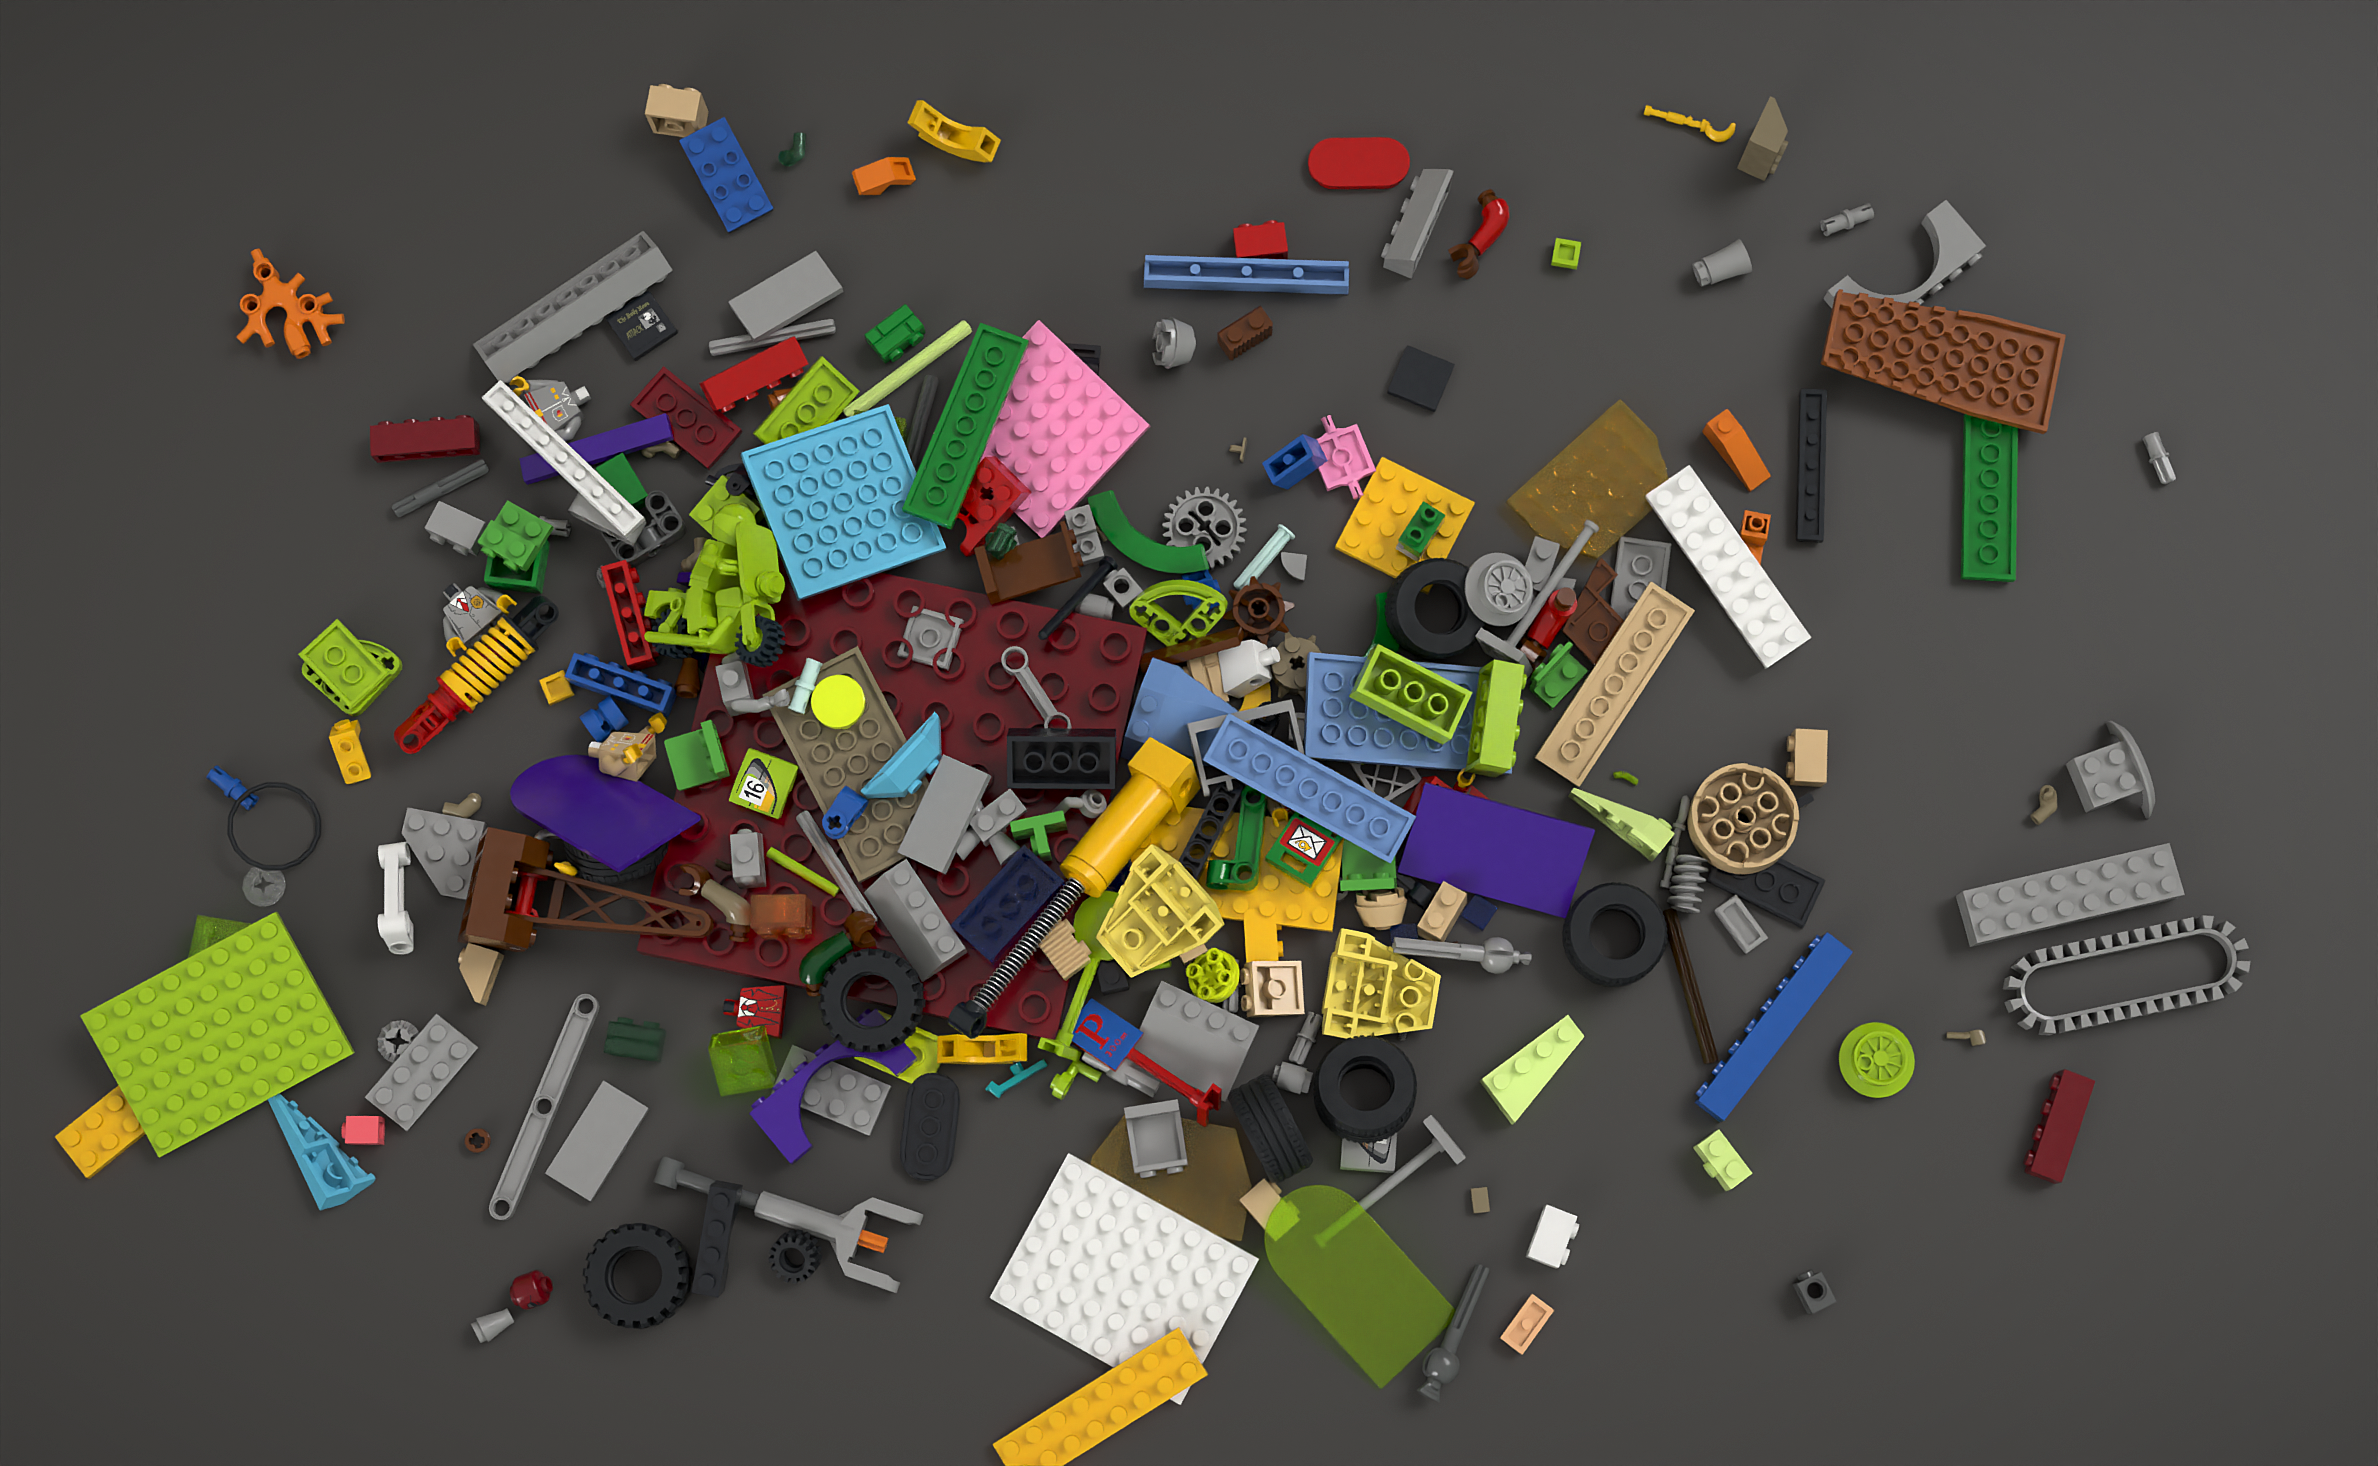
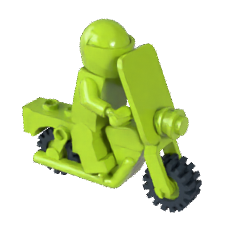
M731 503L720 508L715 514L712 525V537L719 541L708 539L705 542L690 575L691 579L688 585L691 586L690 589H687L686 593L676 588H668V591L649 590L644 616L655 619L658 625L652 628L655 632L647 631L644 638L647 642L652 643L653 647H656L655 650L658 653L672 658H686L688 653L692 654L693 651L726 655L736 652L737 655H740L739 658L742 661L764 668L766 665H773L772 661L776 662L779 659L777 654H782L783 650L780 647L785 645V641L781 640V638L785 637V632L781 631L783 627L775 621L774 610L768 604H775L780 601L781 594L785 588V581L779 572L777 544L773 532L757 525L754 514L746 506Z

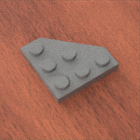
M407 808L402 835L442 896L466 900L479 838L486 830L487 824L481 821Z

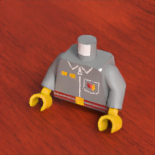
M519 376L514 377L509 385H517L519 387L513 390L517 396H520L523 391L526 392L524 396L531 409L564 441L574 438L581 426V421L584 419L578 406L592 399L585 386L570 392L564 381L525 380Z

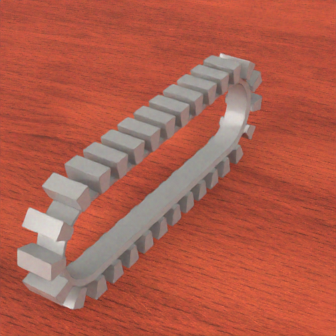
M2202 915L2196 918L2197 930H2194V917L2178 922L2173 921L2163 925L2149 926L2145 929L2139 928L2130 932L2125 931L2114 935L2101 936L2097 939L2092 938L2081 942L2068 943L2064 946L2059 945L2048 949H2039L2029 953L2034 966L2031 967L2025 957L2018 959L2011 966L2012 969L2021 974V977L2019 979L2012 976L2005 978L2003 990H2016L2017 999L2008 1000L2004 1003L2008 1013L2021 1007L2027 1014L2017 1023L2025 1030L2032 1028L2035 1020L2041 1022L2039 1035L2050 1036L2056 1033L2054 1021H2058L2060 1034L2090 1026L2117 1022L2123 1019L2127 1020L2138 1016H2146L2156 1012L2160 1013L2171 1009H2179L2189 1005L2193 1006L2204 1002L2217 1001L2224 998L2219 985H2222L2225 991L2230 994L2236 992L2243 984L2232 977V974L2235 972L2243 975L2249 972L2251 961H2237L2236 952L2249 949L2245 938L2232 944L2226 937L2236 928L2228 921L2222 922L2217 930H2213L2211 928L2214 916ZM2194 935H2206L2214 938L2222 945L2227 955L2226 971L2215 983L2054 1017L2041 1015L2032 1009L2025 997L2024 988L2026 980L2035 969ZM2073 1017H2075V1025L2071 1019Z

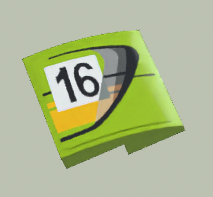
M749 748L738 772L729 801L779 819L782 816L788 794L792 791L799 766Z

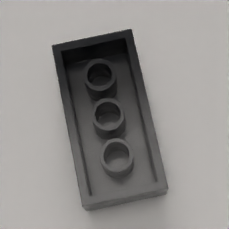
M1008 729L1007 788L1115 789L1116 729Z

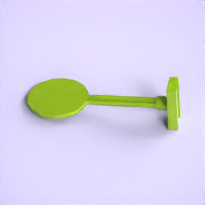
M1104 891L1098 898L1090 896L1082 902L1076 912L1073 928L1076 931L1074 932L1075 939L1078 943L1083 940L1092 952L1089 955L1091 962L1084 968L1062 1029H1059L1055 1040L1041 1037L1038 1048L1079 1062L1082 1052L1070 1046L1074 1037L1072 1033L1099 962L1101 960L1110 961L1114 959L1096 939V936L1110 908L1113 907L1119 895L1118 892Z

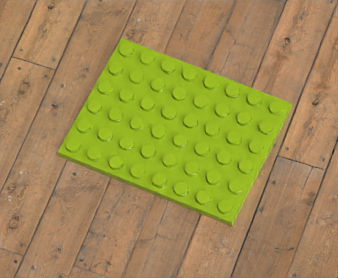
M278 912L268 915L80 1015L159 1158L355 1053Z

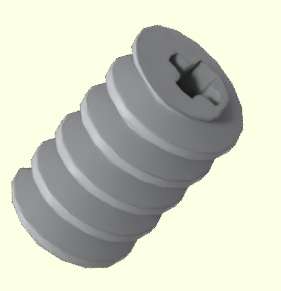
M1678 855L1675 860L1680 865L1675 866L1673 869L1678 875L1673 876L1671 879L1672 883L1676 884V886H1671L1669 892L1675 896L1668 897L1667 902L1672 905V909L1687 913H1700V910L1693 907V904L1702 903V900L1696 897L1695 894L1704 892V889L1697 886V884L1706 882V879L1699 874L1708 872V869L1701 865L1702 862H1708V860L1692 855Z

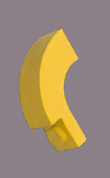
M960 1034L938 1036L937 1063L988 1065L1027 1061V1034L978 1036L975 1039H970L966 1035Z

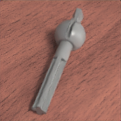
M1394 937V943H1392L1393 953L1478 961L1486 971L1494 974L1504 973L1510 969L1512 964H1519V962L1529 965L1532 957L1530 952L1521 954L1519 951L1514 950L1508 940L1500 937H1491L1485 940L1482 946Z

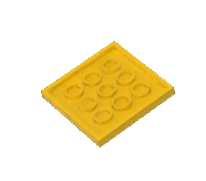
M1382 457L1376 467V472L1373 473L1363 492L1364 495L1361 496L1345 526L1335 549L1396 578L1402 571L1415 563L1431 558L1446 559L1475 502ZM1424 501L1445 514V520L1420 560L1416 562L1397 550L1396 546L1399 543L1398 539ZM1433 584L1424 587L1420 591L1428 595Z

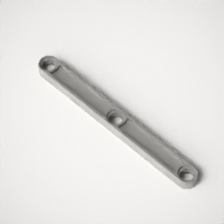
M590 994L579 995L571 1007L490 1201L489 1212L495 1219L503 1221L510 1219L518 1207L599 1012V1002ZM584 999L592 1000L594 1005L593 1010L588 1014L581 1013L579 1005ZM543 1099L550 1100L552 1108L547 1114L539 1113L537 1108L538 1103ZM501 1200L507 1201L510 1207L508 1213L504 1216H499L495 1210L496 1204Z

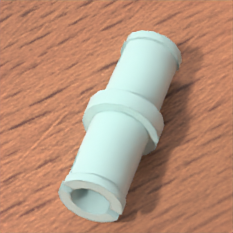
M806 658L800 679L795 682L797 687L788 709L801 714L805 713L810 695L816 687L814 685L823 665L822 663Z

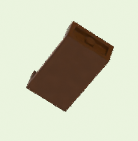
M1065 521L1060 522L1062 532L991 554H987L984 545L974 548L991 605L1082 577L1079 568L1083 567L1084 564L1080 551L1074 552L1073 545L1077 544L1074 530H1068Z

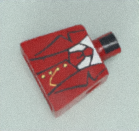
M782 985L742 988L740 1000L725 999L723 1014L738 1016L737 1026L741 1029L782 1039L788 988Z

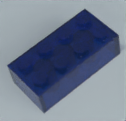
M1024 845L956 918L951 927L993 965L1046 908L1050 901L1057 896L1060 889H1063L1065 882Z

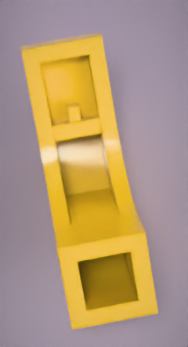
M917 100L908 120V124L920 132L918 136L943 151L972 161L992 162L1001 139L985 127L966 126L948 119L924 100Z

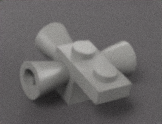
M1537 536L1534 538L1525 565L1533 585L1531 604L1551 577L1550 574L1560 546L1558 543ZM1562 578L1554 591L1564 587L1573 590L1576 579Z
M1011 789L985 808L980 800L969 824L971 828L966 830L956 851L962 860L970 854L980 841L985 847L991 844L1001 866L1011 861L1022 851L1020 846L1004 834L1007 832L1006 827L1010 825L1011 821H1015L1027 812V809Z

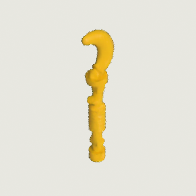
M1646 105L1643 114L1661 117L1668 122L1679 125L1686 124L1691 127L1701 128L1700 132H1705L1706 136L1715 142H1724L1730 139L1736 127L1735 123H1731L1726 130L1716 131L1710 126L1711 123L1706 121L1707 119H1702V122L1694 121L1691 115L1686 118L1682 114L1652 109V106Z
M556 862L554 864L561 874L570 876L577 874V869L571 866L569 862Z

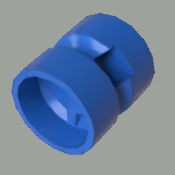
M610 695L598 703V709H589L579 716L590 734L599 743L605 741L610 736L612 730L619 731L629 724L628 719Z

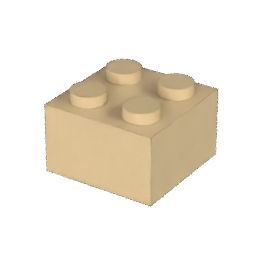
M667 84L650 85L645 115L653 133L686 137L706 127L709 111L701 92L693 88H684V90L674 89Z

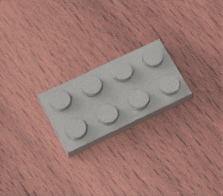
M436 1013L366 1094L365 1098L408 1131L478 1049V1046Z
M792 1045L775 1085L784 1078L787 1081L796 1075L793 1072L795 1068L804 1061L809 1064L816 1058V1055ZM830 1062L810 1079L803 1093L801 1108L871 1136L892 1086L838 1063Z

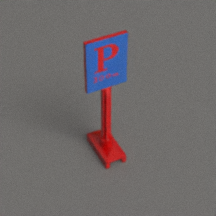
M1091 998L1081 1010L1072 1033L1074 1037L1071 1043L1115 1072L1125 1059L1131 1060L1188 1098L1189 1102L1197 1107V1123L1205 1128L1209 1124V1110L1212 1111L1214 1108L1218 1111L1221 1108L1222 1089L1212 1083L1206 1093L1200 1089H1194L1134 1049L1144 1033Z

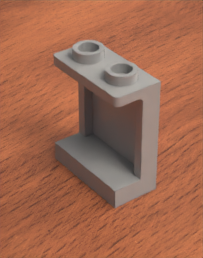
M1178 1099L1124 1108L1134 1174H1140V1178L1157 1176L1156 1171L1167 1169V1174L1183 1172V1167L1188 1166Z

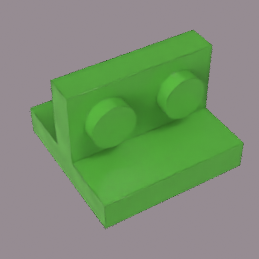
M1063 810L1010 822L1015 841L1030 838L1034 856L1039 855L1041 862L1052 860L1047 834L1068 830Z

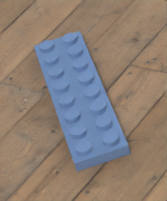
M1230 713L1226 715L1202 759L1388 863L1392 862L1416 818L1415 815Z

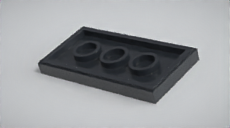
M1781 858L1765 870L1752 874L1729 873L1713 866L1706 882L1734 896L1737 895L1738 898L1800 928H1804L1826 881Z

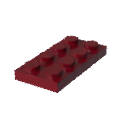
M664 366L630 403L631 408L645 419L666 413L669 416L674 438L672 441L708 470L713 467L743 432L741 428L720 411H713L709 402Z

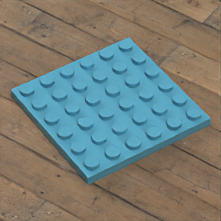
M889 404L742 452L740 455L769 529L774 534L778 552L798 601L942 552L946 549L937 524L902 511L917 473Z

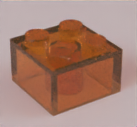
M806 894L751 895V929L758 935H761L762 939H777L778 934L789 935L788 938L803 939L805 934H812V901Z

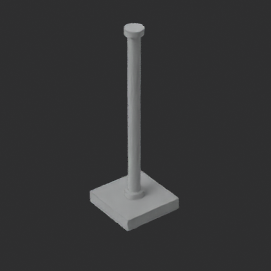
M1590 520L1584 522L1583 525L1585 527L1507 641L1501 640L1480 628L1475 637L1485 654L1496 660L1525 665L1524 674L1527 675V678L1530 676L1533 668L1525 653L1518 650L1515 646L1593 532L1597 533L1599 527Z
M1430 1115L1423 1121L1434 1135V1138L1431 1139L1432 1143L1321 1233L1318 1234L1316 1232L1312 1235L1322 1249L1326 1246V1242L1437 1152L1440 1151L1442 1153L1446 1150L1457 1165L1466 1158L1433 1115Z

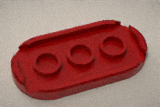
M1387 137L1327 138L1318 142L1312 148L1308 158V170L1311 177L1319 185L1328 189L1392 188L1407 176L1410 167V157L1407 149L1399 141Z

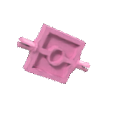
M1328 415L1327 418L1323 417L1321 419L1326 433L1317 439L1328 461L1321 465L1318 470L1327 491L1341 486H1349L1353 499H1358V496L1360 498L1364 495L1358 482L1362 478L1372 475L1376 472V469L1357 424L1347 428L1336 429L1331 415Z

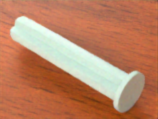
M1281 524L1278 525L1279 529L1234 582V587L1238 591L1246 585L1249 586L1250 577L1255 576L1258 579L1287 542L1295 538V535Z

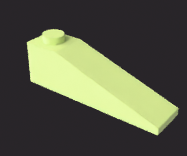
M1573 788L1568 795L1569 798L1651 862L1675 834L1671 831V825L1661 818L1657 820L1653 816Z

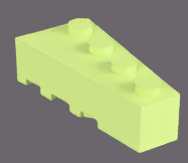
M1567 1015L1479 1081L1512 1125L1584 1038V1035L1569 1015Z

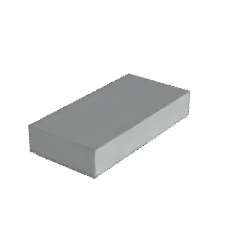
M1737 895L1714 910L1717 917L1745 954L1768 939Z

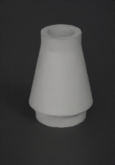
M506 1308L499 1312L476 1318L477 1321L471 1325L480 1343H483L486 1340L490 1342L505 1328L513 1324L514 1320Z

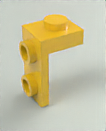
M345 719L335 723L329 735L346 784L371 777V771L359 741L361 727L358 720L350 722L349 719Z

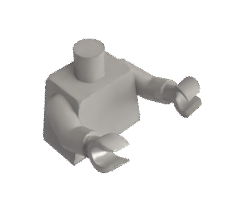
M736 652L725 656L722 659V665L715 666L722 699L731 717L749 712L759 713L773 708L774 705L784 707L790 702L789 692H786V689L780 690L774 696H765L755 700L746 662L742 661L739 658L740 655H737Z

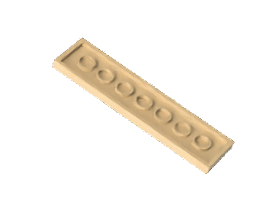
M1649 582L1534 758L1577 787H1580L1695 610L1653 582Z

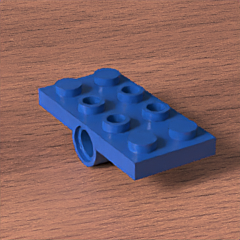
M725 117L679 140L728 233L774 210Z

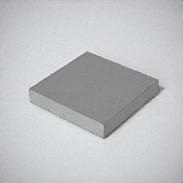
M913 606L911 613L917 611L919 607ZM924 609L917 618H909L903 638L908 640L913 648L912 661L933 667L935 654L943 648H948L947 652L937 660V667L949 671L954 655L951 650L952 648L956 649L962 631L959 625L964 624V620L949 616L956 623L955 627H952L948 624L945 614ZM901 642L897 656L907 659L909 649L906 644Z

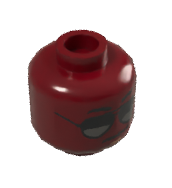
M533 1270L514 1279L510 1287V1296L516 1306L529 1310L549 1301L553 1284L551 1279L541 1271Z

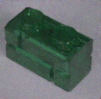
M618 1017L617 1022L609 1021L604 1053L607 1055L661 1062L666 1031L659 1028L660 1023L644 1021L643 1026L633 1024V1019Z

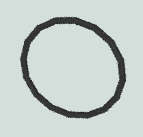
M265 782L249 788L235 801L228 815L227 835L234 851L247 864L262 870H285L300 864L314 851L321 836V817L314 801L301 789L287 783ZM267 787L285 788L299 794L310 805L315 817V836L309 849L297 860L284 865H264L251 860L239 849L233 835V817L240 803L251 793Z

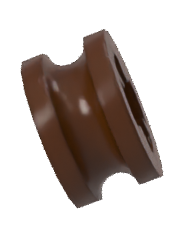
M472 1129L465 1137L466 1147L469 1151L476 1153L485 1151L491 1143V1137L484 1129ZM475 1133L485 1138V1143H481V1148H477L476 1144H471V1138H475Z

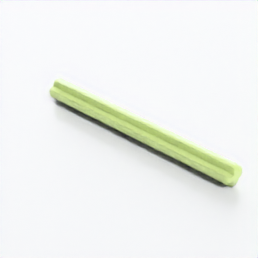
M965 320L959 322L845 407L843 411L846 417L866 412L972 332L969 324Z

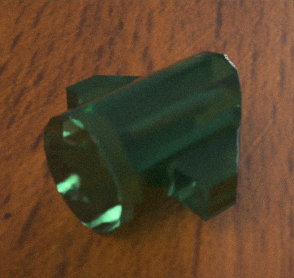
M998 523L993 533H987L985 549L991 552L996 559L1002 560L1007 552L1015 548L1017 541L1014 538L1017 532L1006 524Z

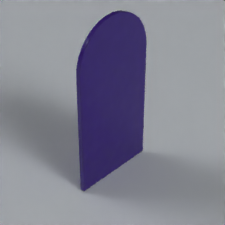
M565 755L541 761L521 773L514 781L510 791L513 807L519 814L618 873L701 820L700 815L638 780L631 781L602 773L599 770V759L586 755Z

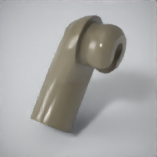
M700 537L694 539L695 552L681 562V568L684 572H692L707 538Z
M2044 785L2040 789V807L2030 815L2037 825H2040L2057 810V793L2050 785Z

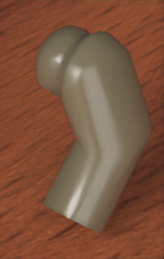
M668 441L642 449L641 452L647 458L654 457L655 452H664L670 457L677 459L682 448Z
M470 793L460 804L445 802L443 814L467 819L479 810L482 798L477 793Z

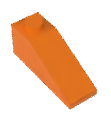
M1728 409L1721 412L1705 425L1702 431L1749 492L1771 477L1745 430Z

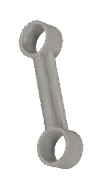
M1017 646L1007 648L1001 658L1003 668L1008 674L1016 676L1044 719V728H1048L1049 722L1056 718L1063 719L1067 722V728H1071L1068 716L1057 712L1028 667L1029 660L1025 650ZM1013 652L1021 653L1024 656L1025 663L1019 669H1011L1006 665V658Z

